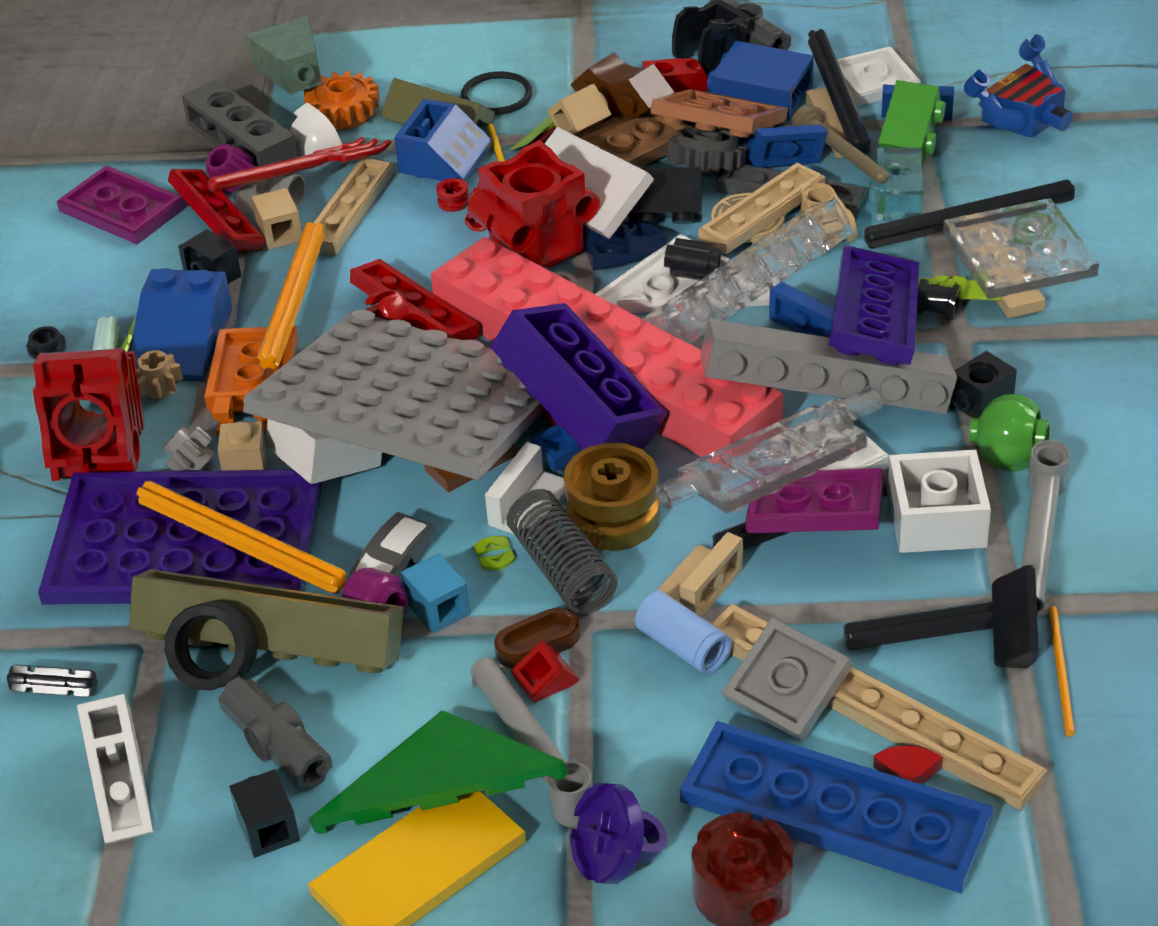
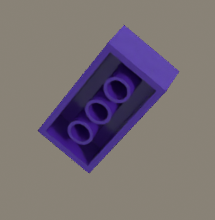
M566 303L512 310L490 346L501 359L503 366L516 375L526 386L527 392L537 399L552 415L554 422L564 428L577 442L581 451L590 446L603 443H625L644 449L668 414L666 409Z

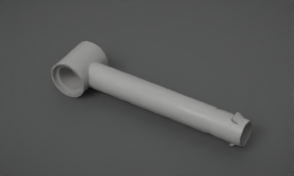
M1043 440L1032 447L1027 485L1032 491L1021 567L1033 565V568H1035L1037 613L1043 609L1044 604L1050 597L1049 592H1046V580L1048 578L1058 495L1063 493L1066 488L1071 455L1066 445L1055 440Z
M489 657L479 659L474 663L470 671L472 685L474 688L479 686L516 741L564 760L568 772L566 777L560 780H554L550 776L542 778L548 785L552 815L555 821L566 827H577L579 817L574 816V811L585 791L592 787L590 770L582 763L565 761L511 683L508 682L505 676V667Z

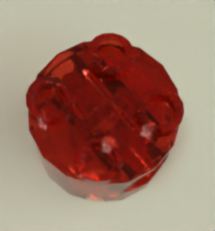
M744 812L722 815L705 824L697 834V842L694 847L692 846L691 873L692 894L697 909L707 920L716 924V926H770L789 914L792 906L794 849L789 835L775 821L764 817V823L758 820H751V813Z

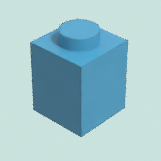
M440 553L401 572L402 582L406 586L408 606L433 634L471 615L467 583Z

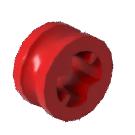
M450 178L437 184L438 206L448 212L465 209L469 203L468 183L459 178Z

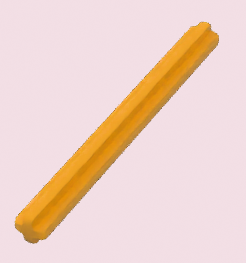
M308 222L304 226L257 355L260 360L259 366L264 370L268 367L274 370L280 365L325 236L323 232L324 226L320 222L316 224Z
M145 481L143 486L137 490L136 494L139 496L138 502L325 591L338 594L342 587L345 586L347 581L346 572L337 566L152 481Z

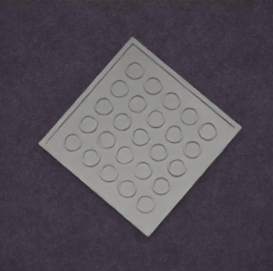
M355 310L346 315L244 396L243 412L480 480L546 408L527 392L526 386L513 372L506 369L491 348L484 347L483 343L476 340L462 341L448 338L447 334L440 330L426 331L411 327L410 323L403 320L390 321L375 317L374 313L367 310Z

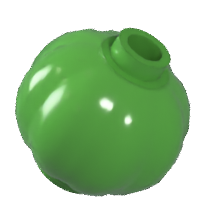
M1005 394L995 398L988 403L980 417L972 418L970 423V443H977L982 459L987 464L1002 470L1020 471L1029 468L1032 447L1040 441L1050 440V421L1042 420L1040 407L1024 395Z

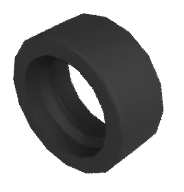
M209 601L185 608L172 620L165 635L164 652L169 668L180 681L194 689L210 691L224 687L238 676L242 678L249 672L257 657L258 639L254 625L244 611L228 602ZM207 618L218 619L225 623L232 632L235 642V655L231 664L218 672H208L200 669L192 660L188 649V636L191 628L200 620Z

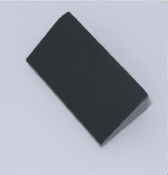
M1025 565L997 578L992 583L995 666L1029 668L1039 651L1036 575L1033 565Z

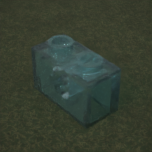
M877 148L876 163L889 173V179L886 183L879 184L869 177V206H876V221H894L922 214L923 175L921 148Z

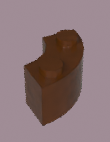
M614 52L589 67L570 84L576 92L591 84H595L598 91L606 98L610 113L616 117L640 115L651 108L652 99L674 93L654 64L646 68L632 67L623 62Z

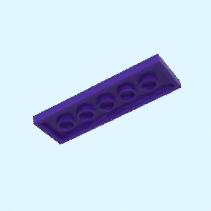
M844 245L840 259L828 346H833L839 352L846 355L855 356L862 353L874 356L880 362L888 365H899L900 363L911 365L915 351L919 262Z

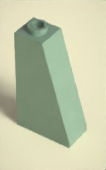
M307 16L245 35L252 66L288 93L293 94L322 84L317 52Z

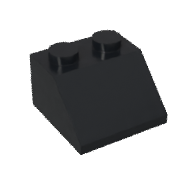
M701 167L640 168L648 172L654 180L629 212L628 218H635L636 224L642 222L656 224L657 218H672V223L690 224L694 223V218H702L703 179Z

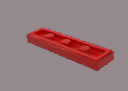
M202 169L170 170L168 182L215 234L235 245L236 250H263L265 242L263 235L222 191L212 192L209 190L207 182L210 178Z

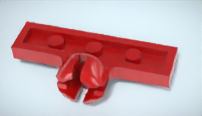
M377 259L350 269V283L369 295L365 300V304H370L372 307L366 308V310L374 313L375 317L390 321L403 320L410 323L413 327L426 331L440 330L445 332L448 338L462 341L478 337V322L383 260Z

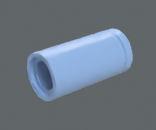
M661 590L649 594L636 612L635 626L637 629L704 675H711L719 670L731 652L732 639L730 636Z

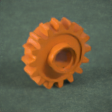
M346 71L344 75L332 72V77L330 78L321 76V85L304 90V104L309 103L322 112L336 130L350 129L364 124L375 114L374 109L380 106L377 83H373L372 77L364 79L361 72L355 76H351L350 71Z

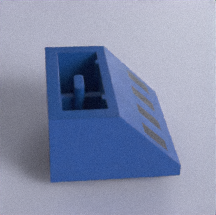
M428 99L421 101L394 137L399 173L440 181L459 178L467 182L492 146L491 139L456 104Z

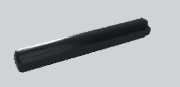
M992 601L849 622L844 625L843 630L845 644L848 649L854 650L993 629Z

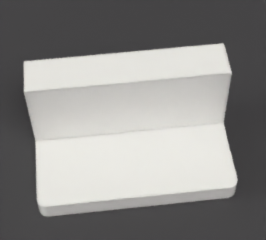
M526 442L485 493L489 526L514 534L507 526L506 517L509 509L519 497L532 490H549L560 504L565 499L563 478L543 471L541 446ZM541 500L527 508L520 516L517 523V528L519 526L521 519L529 510H531L534 506L538 504H541L543 502H549L551 500ZM552 504L544 505L532 512L523 522L521 529H523L524 525L535 513L546 507H551ZM550 510L537 516L527 528L531 527L534 522L546 515Z

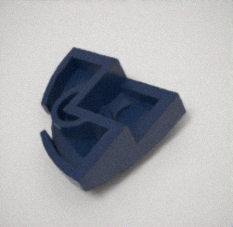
M624 219L610 239L583 225L584 248L593 270L608 269L634 262L650 255L667 244L665 233L644 222L640 223V231H637L635 223L625 221Z

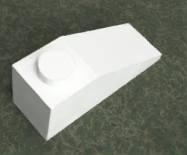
M125 694L77 705L105 845L153 834L154 830L131 709Z

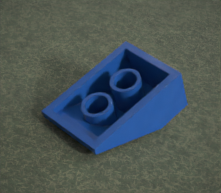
M169 268L151 269L140 294L130 351H134L136 369H139L137 364L138 358L146 352L158 350L166 353V355L173 354L175 363L180 364L183 380L180 381L204 382L214 356L219 329L225 328L232 311L225 272L172 270Z

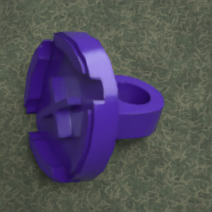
M596 783L585 791L576 805L574 816H578L579 820L577 829H571L570 846L573 860L580 874L587 880H594L595 883L618 884L628 878L637 863L651 862L667 845V833L663 825L655 816L642 811L634 793L622 784Z

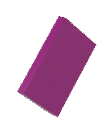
M107 165L57 200L60 212L134 244H139L186 208V203L182 196Z
M883 469L756 472L745 519L747 533L879 530L884 488Z

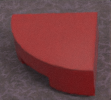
M896 746L875 754L873 767L880 772L922 784L942 769L943 757L921 747Z

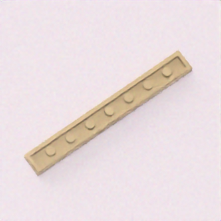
M731 604L711 624L731 637L732 648L730 654L743 661L768 622ZM854 667L851 668L827 707L899 746H916L933 751L943 757L942 769L1020 811L1046 781L1048 769Z

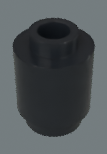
M676 238L674 245L667 244L664 267L670 268V276L700 281H707V278L717 279L721 249L714 248L712 243Z

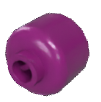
M361 568L350 576L342 590L343 598L403 606V616L407 610L406 586L399 577L382 570Z

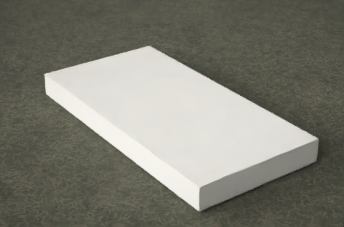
M557 127L545 144L562 161L572 164L585 174V186L600 199V208L592 220L583 223V225L610 239L653 182L654 178L648 172Z

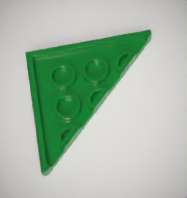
M441 710L312 815L309 821L314 832L322 834L329 832V829L337 823L354 820L355 825L366 824L392 818L393 814L391 811L416 805H419L421 810L432 809L458 803L457 796L482 790H486L487 795L498 794L524 788V781L550 776L554 780H560L566 777L568 772L564 760Z

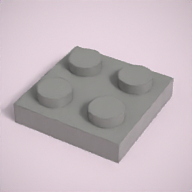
M772 617L722 691V694L732 704L803 742L853 667V664L849 657Z

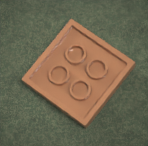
M694 89L652 99L651 114L663 116V122L683 124L684 120L696 122L695 128L715 131L717 127L727 128L730 135L737 137H750L751 133H756V129L773 128L774 125L786 121L788 107Z

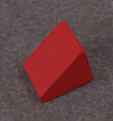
M543 640L509 671L534 703L569 688L580 680L563 657Z

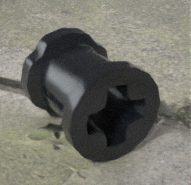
M921 279L918 286L917 313L922 314L923 311L946 314L948 319L955 320L960 304L961 285L954 284L950 288L929 284L927 279Z

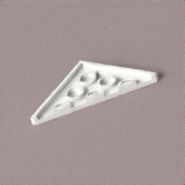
M680 234V235H678L677 237H675L673 240H671L670 242H668L667 244H669V245H674V242H675V239H676V238L687 239V240H692V239H690V238H688V237H686V236ZM666 244L595 294L629 313L768 306L770 287L775 285L776 282L721 255L717 279L707 278V281L670 276V268L664 267Z

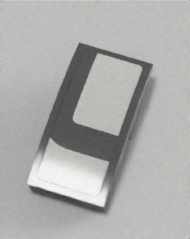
M396 512L370 540L349 575L351 576L361 568H375L401 578V572L405 570L408 563H418L436 530L435 526Z

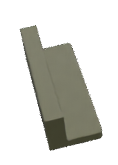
M393 78L381 116L387 120L404 125L423 99L456 104L475 124H477V121L491 124L495 112L479 103Z

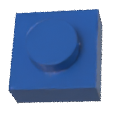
M557 424L530 438V443L541 446L542 461L554 472L566 467L573 456L581 451L577 442L564 428Z

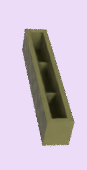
M155 569L147 570L132 577L129 629L144 631L145 637L149 639L165 640L166 632L172 620L185 608L209 601L228 602L244 611L254 625L258 639L257 649L271 651L270 656L276 659L292 660L298 658L299 655L313 658V663L320 666H338L340 662L356 664V670L365 673L383 672V669L399 660L403 606ZM207 618L200 620L189 632V645L204 647L212 646L215 642L228 644V650L235 652L232 632L225 623L218 619Z

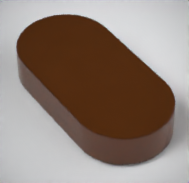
M551 608L502 629L495 637L496 658L503 666L513 668L541 640L558 653L573 647L580 638L579 619L571 610Z

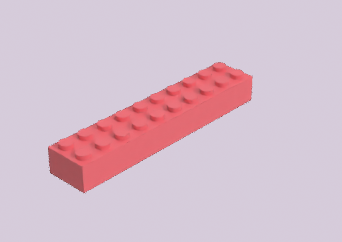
M483 237L431 273L433 294L478 322V334L492 342L512 310L566 303L666 409L668 414L656 430V433L730 474L783 431V393L773 387L705 377L700 358V349L486 237Z

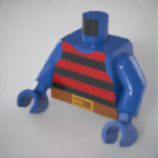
M1035 34L1030 42L1028 39H1025L1019 48L1020 57L1026 61H1031L1033 66L1024 64L989 88L987 87L991 82L990 76L982 69H978L965 82V93L970 97H978L981 100L978 103L982 108L981 121L998 129L1008 130L1026 137H1035L1050 126L1060 131H1064L1069 127L1073 113L1064 108V86L1059 84L1047 59L1043 61L1040 53L1046 46L1045 40L1041 35Z

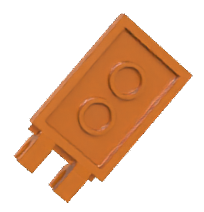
M293 326L280 365L274 370L269 367L265 370L259 366L260 360L257 357L268 327L219 329L204 396L207 410H210V413H212L213 420H217L215 427L216 436L220 434L221 424L235 423V412H243L244 396L295 357L298 344L297 326ZM253 415L254 418H257V421H262L264 434H267L268 419Z

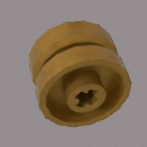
M603 443L580 451L568 462L563 477L564 494L567 499L566 512L595 549L610 551L628 549L641 544L652 536L659 525L660 499L658 496L659 472L654 459L642 449L629 444Z

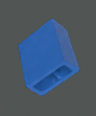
M735 41L728 53L723 54L721 62L715 71L712 70L710 72L707 89L715 94L788 107L786 121H790L805 98L806 91L810 90L813 85L814 55Z

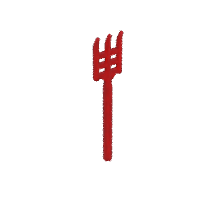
M360 137L352 143L314 151L313 154L211 177L207 182V186L210 191L217 192L316 168L332 161L345 163L380 154L390 146L391 140L388 139L384 143L375 146L378 142L376 138L366 144H362L365 139Z

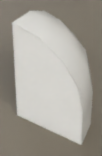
M305 103L294 112L298 117L292 123L290 131L293 132L298 141L297 155L304 156L313 154L314 151L342 145L336 129L318 109L309 103Z

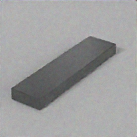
M742 164L741 168L732 167V170L724 169L717 181V192L729 195L753 193L781 174L782 171L761 167L755 168V166ZM825 180V184L830 185L845 207L857 219L867 200L868 188Z

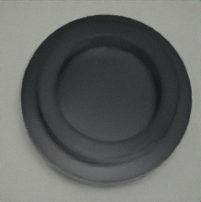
M43 326L29 334V341L26 345L29 356L36 359L41 353L64 352L66 340L55 327Z

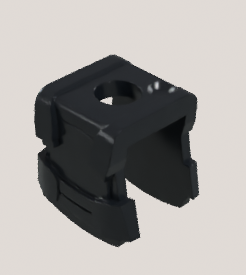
M722 0L711 1L704 5V7L699 8L698 6L683 7V10L676 15L672 33L673 57L681 59L690 58L698 50V62L709 77L712 70L715 71L721 62L723 54L728 53L735 41L746 42L750 16Z

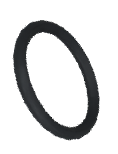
M493 71L470 79L461 90V98L469 100L468 92L470 88L485 80L503 78L520 82L525 88V95L520 101L504 107H487L495 112L494 115H502L514 112L525 106L532 96V86L526 78L519 74Z

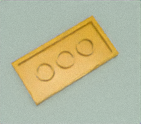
M480 791L457 796L459 802L427 810H421L419 806L309 882L310 895L341 926H411L526 843L525 831Z

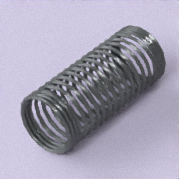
M536 489L523 494L513 503L506 517L507 526L568 608L575 614L581 615L592 613L607 604L617 589L618 578L554 494L546 489ZM541 500H551L549 502H543L541 504H538L534 506L531 510H529L521 519L519 526L517 528L518 520L527 508ZM550 504H552L551 507H546V508H544V509L538 511L537 513H535V514L527 521V523L524 525L523 529H521L523 522L526 520V518H527L532 512H534L536 509H538V508H540V507H542V506H544V505H550ZM550 510L546 515L534 522L531 527L527 528L537 516ZM577 545L575 549L570 551L573 546ZM581 550L579 554L573 556L577 551ZM584 556L582 560L576 562L580 557ZM588 561L586 565L580 567L584 562ZM571 566L567 571L563 572L565 568ZM575 571L571 576L567 577L569 573ZM601 574L597 581L589 588L574 594L575 591L584 588L589 583H591L597 575ZM606 574L604 582L596 591L581 599H572V597H578L591 591ZM610 578V581L605 590L593 601L580 605L573 604L575 602H583L598 594L604 588L608 579Z

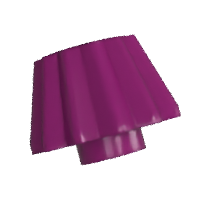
M220 144L218 147H214L212 152L208 153V158L205 160L206 170L210 178L255 167L252 156L248 155L246 151L229 144ZM244 185L221 191L223 193L228 191L232 194L236 189H242Z

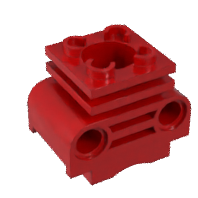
M124 348L39 354L33 363L36 385L33 388V396L40 425L45 468H50L51 480L60 481L62 477H72L73 473L136 472L140 460L139 436H141L145 425L134 351L126 352ZM79 399L89 400L97 404L105 414H95L92 410L91 412L85 410L80 405Z

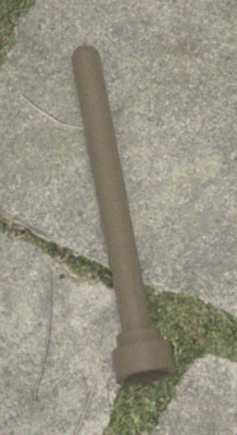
M805 105L795 112L793 126L822 125L827 131L825 140L827 145L877 183L884 184L888 181L889 173L826 126L823 114L816 108Z

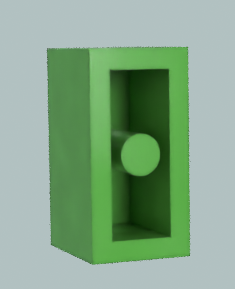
M896 80L878 142L881 160L924 167L927 154L932 155L935 150L937 134L933 133L936 123H942L945 114L946 103L941 101L938 86Z

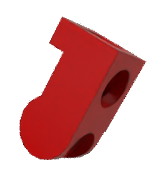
M693 58L642 61V68L654 64L674 93L688 89L704 92L708 90V76L700 63Z

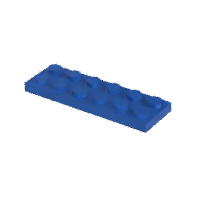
M716 721L680 788V802L960 894L964 890L989 829L994 809L993 806L720 721Z

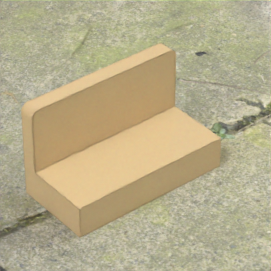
M727 532L712 550L702 545H697L657 591L665 592L702 617L743 570V538Z

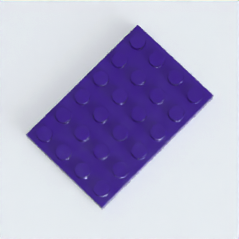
M294 470L73 473L38 594L42 605L131 604L132 577L150 569L304 592L306 581L138 502L139 496L136 493L145 481H152L310 554L323 481L310 484Z

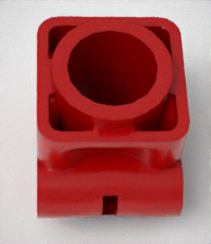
M540 140L524 147L511 159L493 161L478 168L480 190L470 198L467 210L474 220L488 230L490 240L545 269L557 265L562 260L584 249L583 223H587L595 217L600 208V199L585 186V174L572 164L562 161L550 147Z

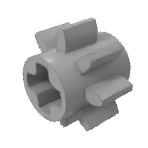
M198 425L192 432L182 426L162 448L170 455L164 464L172 471H200L214 454L207 447L212 437Z

